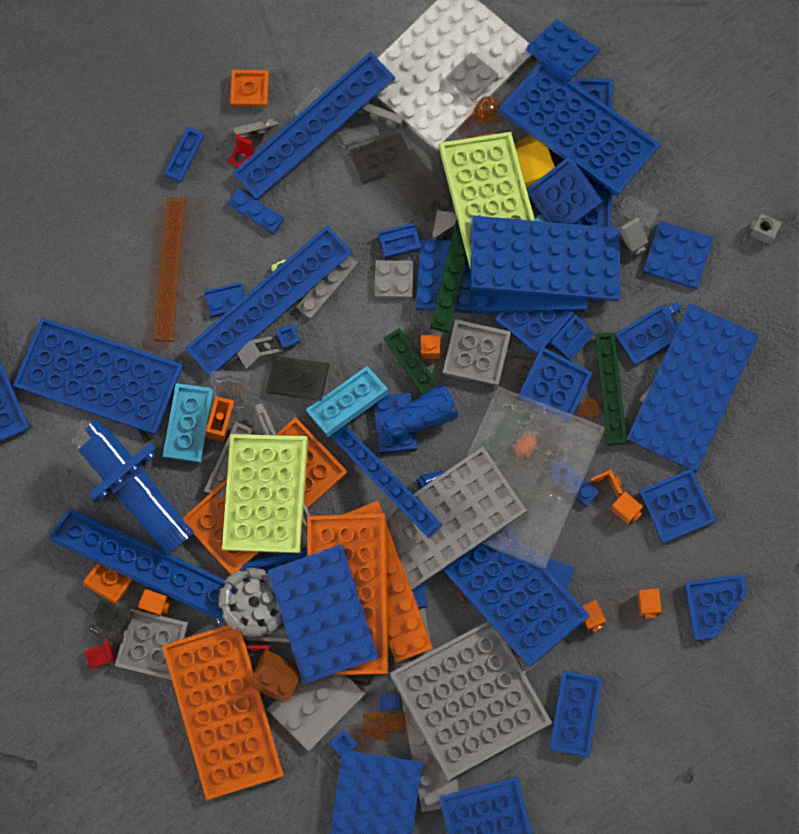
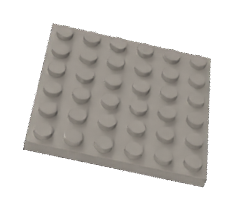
M488 621L389 674L447 781L552 724L509 645Z

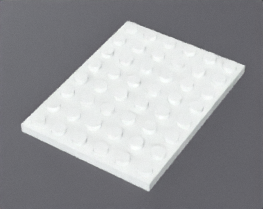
M437 0L378 57L380 62L395 76L396 80L375 98L392 113L403 116L404 123L437 151L439 144L446 142L533 55L526 51L529 43L480 1ZM470 52L498 73V78L475 102L471 101L446 80V77Z

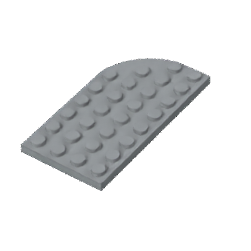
M481 447L413 494L443 524L429 539L398 506H395L387 514L386 521L411 589L414 590L528 511L486 449Z

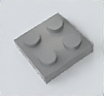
M470 52L446 77V80L471 101L475 102L498 78V73Z
M376 260L375 298L413 299V261Z

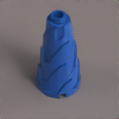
M440 384L421 395L419 399L404 406V409L387 417L383 422L384 425L381 426L385 436L397 438L413 431L418 432L431 426L433 428L447 422H452L458 418V411H452V406L456 404L448 389Z

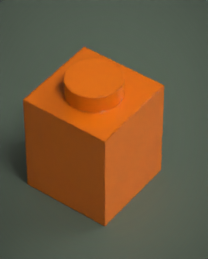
M421 335L422 360H440V335Z
M624 492L612 505L611 510L629 524L631 521L635 523L642 515L640 511L643 506L627 492Z
M144 589L138 608L146 613L164 616V613H168L171 603L167 596Z
M659 589L639 590L637 595L640 617L656 619L662 612Z
M594 600L583 605L582 607L590 615L583 622L586 632L592 630L595 633L603 629L602 625L606 623V619L597 601Z

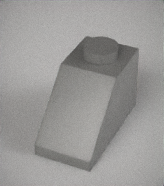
M639 218L622 226L620 233V243L630 257L642 255L646 252L648 239Z
M274 335L250 340L237 354L246 369L261 366L283 353L284 350Z

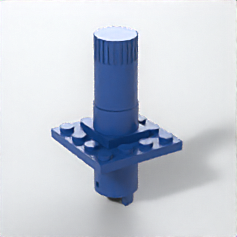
M94 421L85 428L91 439L78 450L103 480L102 483L88 493L89 498L93 503L96 501L100 503L108 497V491L110 490L113 495L118 497L128 511H131L168 555L190 537L194 531L158 490L156 484L145 473V468L141 465L145 466L153 460L155 447L149 443L132 457L108 427L103 428L101 422Z

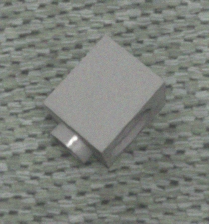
M761 213L759 219L754 218L750 227L753 229L751 236L771 245L782 222ZM760 226H766L768 231H763Z

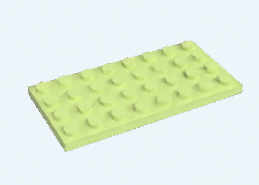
M511 132L439 144L469 266L471 261V217L473 215L535 221Z

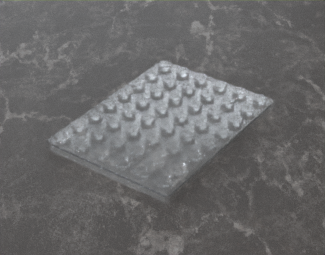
M498 386L466 458L481 447H484L528 512L481 544L545 570L605 432V427Z

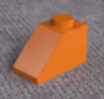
M215 396L205 431L206 439L225 442L234 400Z

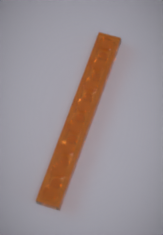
M167 198L153 338L157 342H173L186 208L185 198Z

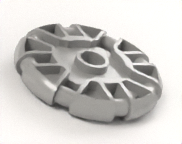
M246 568L245 571L238 570L225 580V586L221 588L219 593V608H222V617L233 630L237 629L245 636L261 637L262 634L269 635L282 625L283 618L277 600L273 601V594L275 593L270 577L265 573V570ZM247 578L248 583L244 585L243 579ZM261 580L267 582L265 587L259 584ZM231 589L237 591L235 595L230 592ZM250 598L255 599L258 606L255 608L251 607L248 600ZM234 605L236 611H231L229 606ZM271 611L277 613L276 616H271L269 614L271 613ZM242 619V620L246 621L247 624H246V625L242 624V623L240 622V620ZM262 621L263 626L260 627L257 622Z

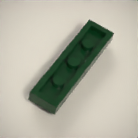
M400 328L384 337V341L421 395L439 385Z

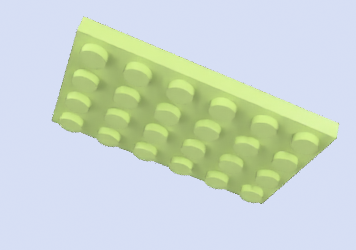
M230 434L222 542L223 551L301 554L308 448L307 436Z

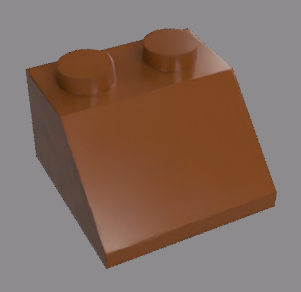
M265 649L248 686L281 703L288 702L298 683V666Z

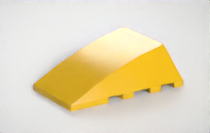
M531 135L514 144L526 189L555 167L548 147Z

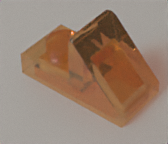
M402 709L363 715L366 735L386 741V733L405 731Z

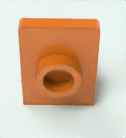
M612 470L590 479L589 483L593 485L608 478L617 498L623 494L620 488L622 483L618 476H614Z

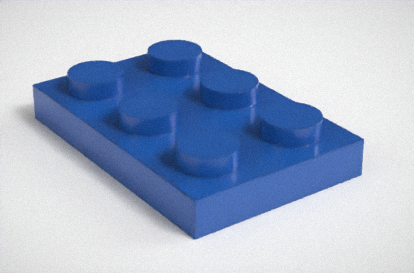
M411 393L387 395L374 404L379 454L418 450L416 432L413 431L397 438H390L384 435L381 428L387 417L412 403Z

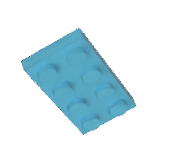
M366 366L308 407L306 411L324 434L329 437L390 392L372 370Z
M176 383L163 458L202 463L206 440L205 431L210 417L214 388Z

